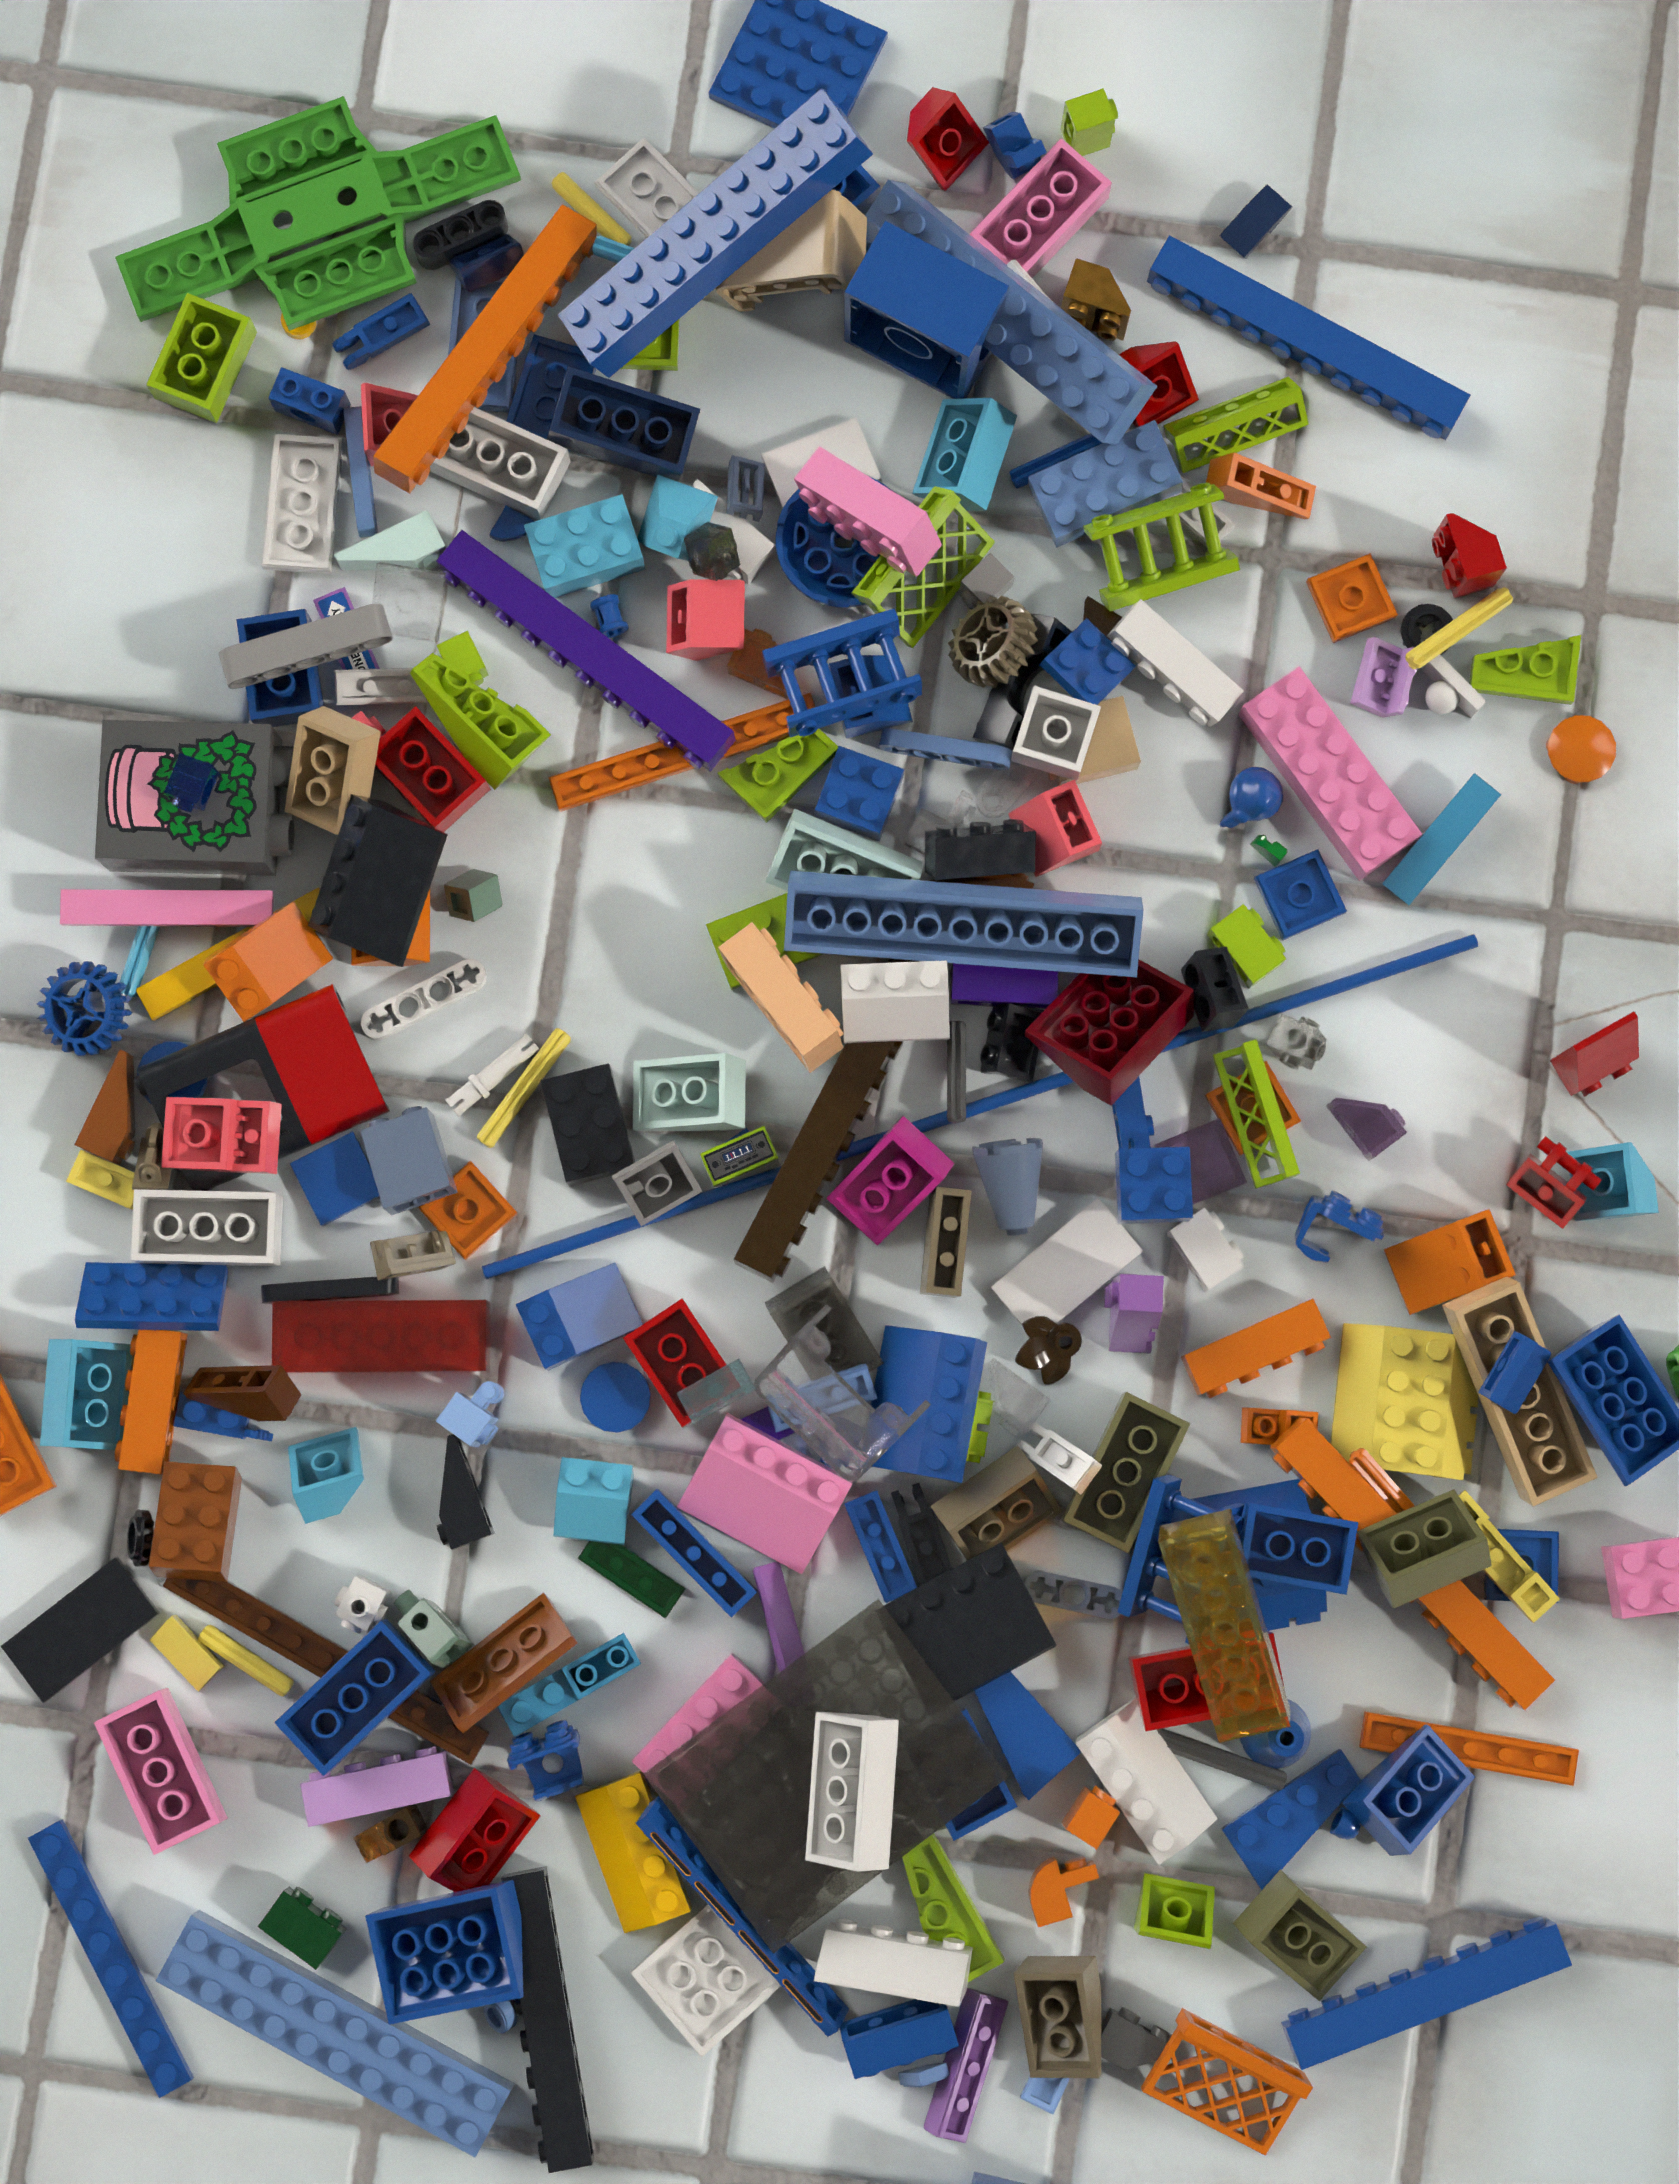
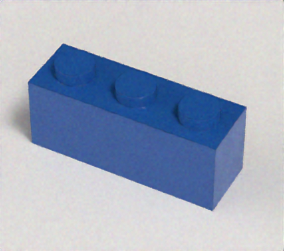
M917 1999L844 2021L840 2026L843 2045L854 2079L864 2076H875L880 2071L899 2065L906 2066L915 2060L933 2054H944L950 2049L959 2046L947 2005Z

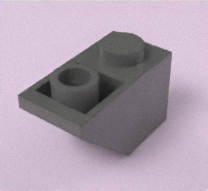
M1110 2007L1101 2024V2057L1124 2070L1157 2061L1172 2034L1156 2025H1153L1150 2030L1139 2024L1138 2022L1141 2017L1124 2007H1121L1119 2012Z

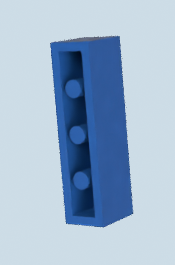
M656 1489L631 1514L731 1618L758 1592L659 1489Z

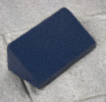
M506 234L451 258L448 262L463 287L468 292H472L508 276L524 256L521 244L509 234Z

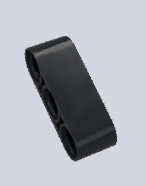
M485 200L420 230L413 238V247L419 264L427 270H436L448 265V261L451 258L506 235L508 223L504 208L495 200ZM494 216L499 218L498 222L494 225L483 223L488 217ZM458 231H467L469 233L464 239L453 238L454 234ZM428 245H436L438 247L431 254L422 252Z

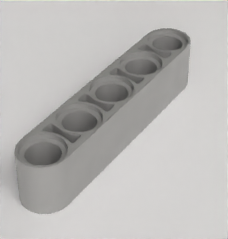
M370 604L227 647L219 652V658L228 688L237 689L380 647L391 642L393 636L383 605Z

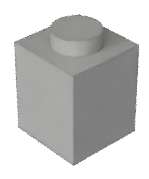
M989 553L961 580L960 591L962 594L960 597L967 606L975 609L978 600L985 604L990 595L997 598L1004 595L1013 586L1014 576Z

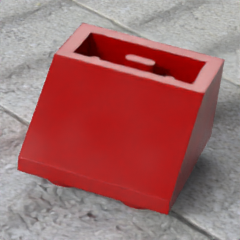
M1454 513L1445 515L1432 538V548L1437 558L1441 557L1444 566L1442 578L1446 589H1451L1455 599L1493 588L1507 569L1497 536Z

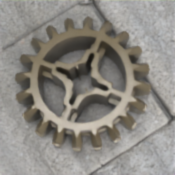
M990 595L985 604L978 600L975 609L967 607L968 614L965 618H958L960 622L959 627L951 630L955 638L948 642L951 647L948 656L953 662L954 670L968 683L971 682L982 688L986 686L995 688L999 682L1007 684L1010 675L1018 676L1019 667L1021 665L1028 666L1025 660L1026 657L1035 654L1031 645L1038 641L1034 634L1038 628L1033 622L1031 613L1022 604L1003 595L999 598Z

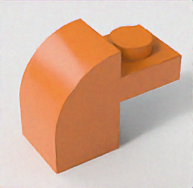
M1053 1856L1043 1861L1035 1869L1029 1882L1028 1893L1038 1927L1073 1917L1065 1888L1098 1879L1099 1875L1093 1860L1086 1862L1085 1857L1075 1858L1065 1862V1868L1059 1870L1057 1861Z

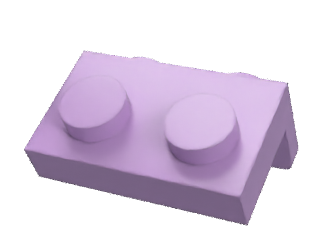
M1368 638L1350 704L1383 718L1402 715L1408 705L1410 686L1413 676L1417 669L1409 667L1405 656L1414 647L1401 649L1379 638Z

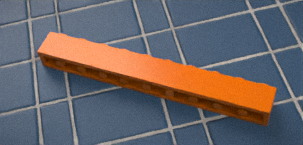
M563 204L560 206L373 455L375 474L409 494L417 484L422 485L426 481L432 463L436 458L441 459L445 455L452 436L455 432L459 434L463 431L468 422L470 412L474 407L479 408L483 404L488 393L487 389L493 381L496 383L500 381L505 373L507 362L512 356L517 357L520 354L527 335L530 331H537L543 321L545 311L549 306L553 308L557 304L567 282L572 283L580 270V264L585 257L590 258L593 255L592 248L597 234L596 223Z
M1299 1418L1270 1446V1449L1276 1454L1272 1458L1274 1462L1285 1473L1288 1474L1292 1471L1301 1480L1297 1485L1310 1499L1317 1497L1325 1505L1322 1512L1326 1517L1358 1522L1357 1531L1397 1514L1306 1418ZM1356 1534L1355 1547L1362 1552L1363 1548ZM1461 1580L1409 1602L1412 1604L1416 1601L1425 1610L1421 1613V1616L1435 1630L1441 1627L1449 1636L1445 1640L1447 1644L1458 1655L1462 1656L1465 1653L1474 1662L1470 1667L1484 1682L1490 1679L1499 1688L1495 1694L1509 1708L1515 1705L1526 1710L1555 1681Z

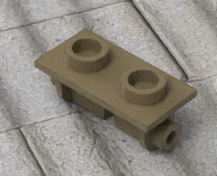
M156 1122L146 1129V1138H141L132 1190H168L172 1169L161 1167L164 1130L161 1123Z

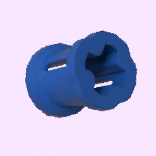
M616 594L599 597L590 603L591 611L595 612L600 626L599 631L608 638L619 636L629 629L628 623L622 619L618 607L619 597Z

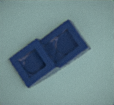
M1267 184L1240 211L1219 236L1247 259L1268 233L1271 234L1293 206Z

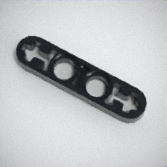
M377 1277L261 1285L262 1304L399 1294V1277L379 1281Z

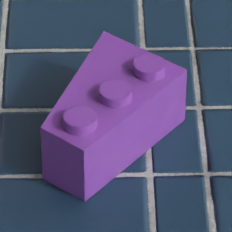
M1119 1274L1111 1281V1284H1108V1287H1105L1104 1308H1110L1109 1351L1151 1353L1152 1341L1155 1340V1332H1152V1329H1158L1163 1312L1164 1276Z

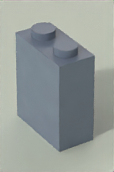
M416 1106L408 1108L402 1112V1116L391 1120L389 1118H380L370 1122L368 1128L360 1130L383 1209L390 1215H395L458 1193L435 1116L427 1107Z

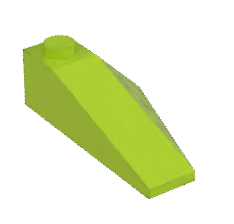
M431 653L410 671V675L465 759L494 790L514 774L551 736L526 709L517 704L513 708L497 698L498 692L490 687L484 690L472 683L467 673L434 653Z

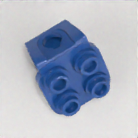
M1333 1190L1330 1195H1325L1324 1198L1313 1195L1309 1198L1295 1232V1242L1297 1247L1308 1258L1315 1261L1329 1262L1328 1250L1304 1238L1317 1213L1373 1242L1376 1238L1382 1240L1384 1237V1229L1381 1227L1384 1222L1381 1219L1382 1216L1366 1207H1363L1361 1212L1357 1211L1356 1214H1353L1349 1211L1352 1206L1351 1200Z
M567 1720L557 1721L546 1727L547 1732L544 1734L545 1737L541 1739L534 1737L532 1731L512 1738L513 1744L510 1745L511 1752L507 1759L510 1770L517 1769L518 1764L523 1763L534 1787L533 1798L537 1802L545 1800L549 1796H555L570 1789L584 1786V1776L578 1752L580 1735L578 1729H573L572 1725H568ZM556 1753L561 1756L563 1767L559 1772L549 1773L544 1769L542 1761L547 1754Z

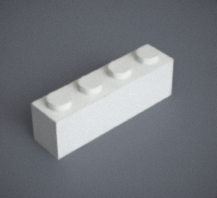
M1141 599L1127 611L1107 635L1113 641L1111 644L1126 657L1129 655L1138 663L1137 668L1144 676L1151 680L1155 678L1164 686L1163 691L1170 699L1175 702L1181 701L1190 709V716L1201 725L1207 724L1210 727L1218 723L1244 692L1240 686Z

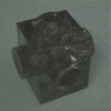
M706 522L683 537L689 557V566L694 575L715 581L722 580L728 576L729 572L741 565L737 544L730 527Z
M1281 1013L1266 1045L1275 1056L1280 1057L1279 1061L1284 1065L1298 1070L1299 1066L1312 1070L1315 1062L1319 1061L1325 1053L1327 1039L1320 1032V1025L1306 1017H1300L1297 1020Z

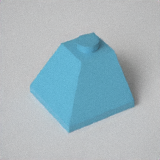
M657 474L637 537L638 542L674 558L697 562L718 496Z
M1632 1142L1567 1152L1581 1164L1585 1162L1593 1168L1591 1172L1602 1179L1594 1191L1584 1183H1581L1577 1188L1587 1199L1574 1215L1575 1221L1624 1218L1659 1213L1655 1178Z
M357 1427L288 1446L292 1494L305 1524L340 1514L364 1480Z

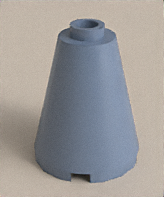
M1026 1138L1027 1144H1021V1141H1016V1139L982 1143L979 1144V1147H972L973 1156L1000 1230H1006L1008 1236L1028 1233L1027 1227L1034 1226L1043 1142L1040 1138Z

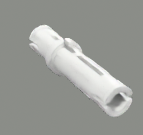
M526 1033L476 1076L471 1074L468 1077L469 1082L445 1099L450 1107L463 1099V1102L453 1109L458 1117L481 1097L486 1099L493 1087L540 1050L533 1043L522 1051V1048L532 1041Z

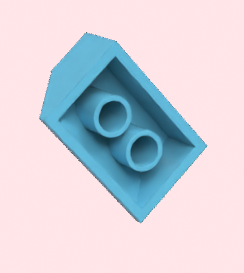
M991 397L943 399L912 494L925 499L933 487L937 486L954 491L961 499L959 503L966 511H987L1017 415Z
M49 1339L40 1446L115 1450L118 1440L122 1441L124 1426H120V1414L123 1405L128 1404L129 1391L125 1390V1379L132 1365L131 1344L76 1339Z

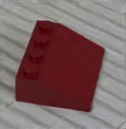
M1139 959L1137 977L1080 973L1025 1030V1036L1082 1090L1112 1106L1194 1017V989Z

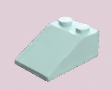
M728 1053L634 1061L633 1130L724 1131L745 1129L746 1060Z

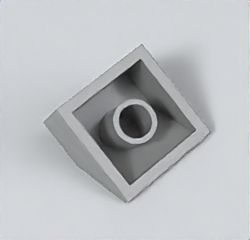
M674 1140L612 1175L641 1227L702 1192Z

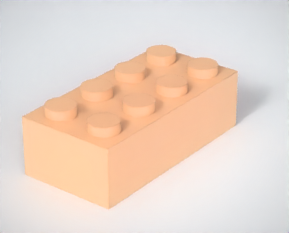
M751 922L719 946V951L729 971L809 1073H811L844 1048L840 1039L843 1035L839 1027L840 1023L828 1008L824 1011L821 1010L822 1005L818 1001L819 997L807 981L803 984L800 983L801 979L796 973L798 970L788 956L785 954L780 958V952L775 946L777 944L765 928L759 931Z

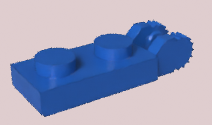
M409 293L355 324L352 330L333 341L332 346L337 353H340L354 346L359 340L364 346L347 356L343 361L345 368L351 370L366 363L370 357L372 359L428 327L430 323L413 294Z
M180 1392L174 1427L240 1439L249 1437L271 1442L273 1439V1433L269 1431L248 1429L249 1418L188 1399L183 1392Z

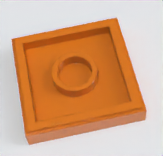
M1371 553L1310 577L1306 581L1333 643L1393 620L1398 616Z
M1264 1061L1287 1130L1300 1123L1301 1119L1268 1062ZM1247 1075L1244 1080V1083L1251 1086ZM1229 1081L1234 1092L1237 1085ZM1221 1085L1207 1093L1205 1097L1238 1155L1241 1156L1244 1153ZM1240 1087L1235 1097L1237 1106L1251 1113L1256 1103L1254 1093ZM1257 1109L1255 1116L1262 1119L1259 1109ZM1240 1114L1244 1125L1248 1118ZM1254 1121L1250 1122L1246 1130L1248 1140L1260 1145L1267 1136L1265 1127Z
M471 1161L453 1176L458 1193L418 1207L439 1232H447L450 1244L464 1260H467L518 1214Z

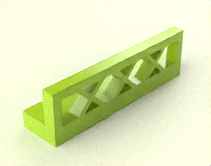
M1288 376L1165 424L1163 427L1166 438L1174 445L1180 471L1186 473L1209 464L1211 459L1233 452H1240L1309 425L1301 388ZM1295 404L1297 418L1287 422L1278 420L1283 408ZM1259 417L1267 420L1261 432L1254 435L1246 432L1252 420ZM1228 429L1235 432L1230 444L1223 447L1214 444L1221 432ZM1195 442L1204 445L1197 457L1190 460L1186 459L1185 446Z
M1257 1039L1245 1042L1240 1047L1214 1054L1212 1057L1255 1189L1299 1175L1300 1171ZM1238 1055L1242 1056L1245 1070L1240 1080L1226 1073L1223 1060ZM1247 1075L1251 1086L1244 1083V1080ZM1229 1081L1237 1085L1234 1092ZM1240 1087L1254 1093L1256 1103L1251 1113L1237 1106L1235 1097ZM1257 1109H1259L1262 1119L1255 1116ZM1240 1114L1248 1118L1244 1125ZM1251 1121L1265 1127L1267 1136L1262 1146L1248 1140L1246 1130ZM1268 1142H1270L1272 1152L1265 1149ZM1251 1148L1259 1151L1255 1159ZM1262 1154L1276 1161L1280 1174L1261 1179L1257 1163Z

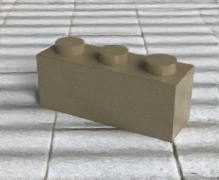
M935 1187L930 1192L920 1294L951 1298L961 1297L972 1190Z

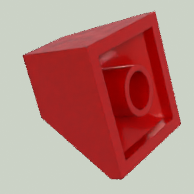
M932 87L910 111L907 142L941 190L947 191L989 144V141L954 92Z
M1176 341L1130 347L1119 354V356L1157 385V388L1133 421L1136 428L1153 420L1158 425L1199 400L1179 343Z

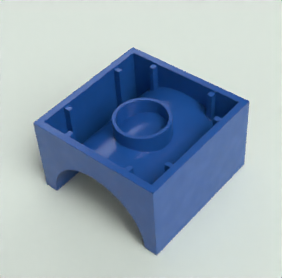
M885 221L844 292V341L952 399H965L992 354L991 351L983 346L993 319L1008 292L1009 285Z

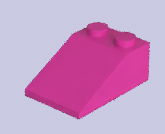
M902 1116L826 1199L878 1246L946 1177L955 1163L909 1120Z

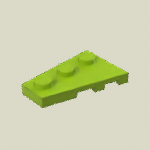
M1581 635L1554 642H1540L1537 645L1522 648L1514 647L1474 655L1469 684L1478 693L1571 705L1575 698Z

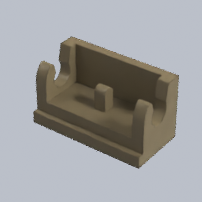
M436 1230L370 1242L378 1281L442 1270L456 1264L446 1231L438 1232Z

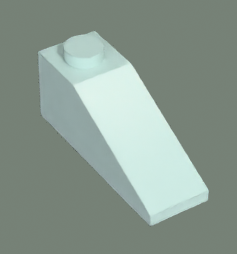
M425 510L334 554L342 570H420L424 567L425 569H432L438 566L436 560L444 552L446 546L428 510Z

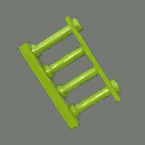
M1200 483L1192 486L1190 492L1118 515H1100L1093 518L1092 523L1083 525L1084 532L1092 541L1100 539L1110 583H1108V587L1099 589L1102 603L1110 612L1133 605L1140 599L1145 601L1240 570L1238 557L1230 549L1221 547L1211 503L1225 498L1223 492L1216 485ZM1198 507L1208 551L1205 553V556L1192 559L1188 556L1179 513ZM1165 518L1175 562H1173V566L1160 570L1155 565L1146 524ZM1133 528L1143 572L1140 573V577L1127 580L1123 578L1113 534Z

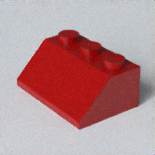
M474 1768L408 1856L429 1879L453 1892L489 1885L541 1815L497 1780Z

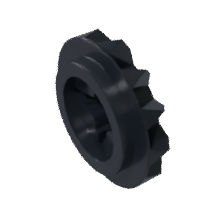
M1421 604L1412 608L1403 618L1399 631L1403 645L1407 648H1415L1422 643L1420 641L1422 631L1419 629V626L1425 628L1432 621H1435L1432 630L1434 634L1453 621V618L1445 609L1434 604Z
M136 1510L128 1525L127 1551L129 1559L133 1561L135 1567L147 1566L150 1561L154 1521L149 1510Z

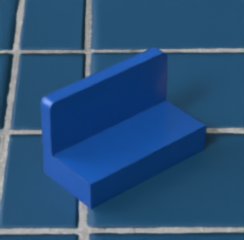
M1514 1331L1478 1393L1516 1414L1549 1360L1551 1352L1527 1336Z

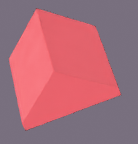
M369 383L361 384L364 452L371 466H374L373 455L418 395Z

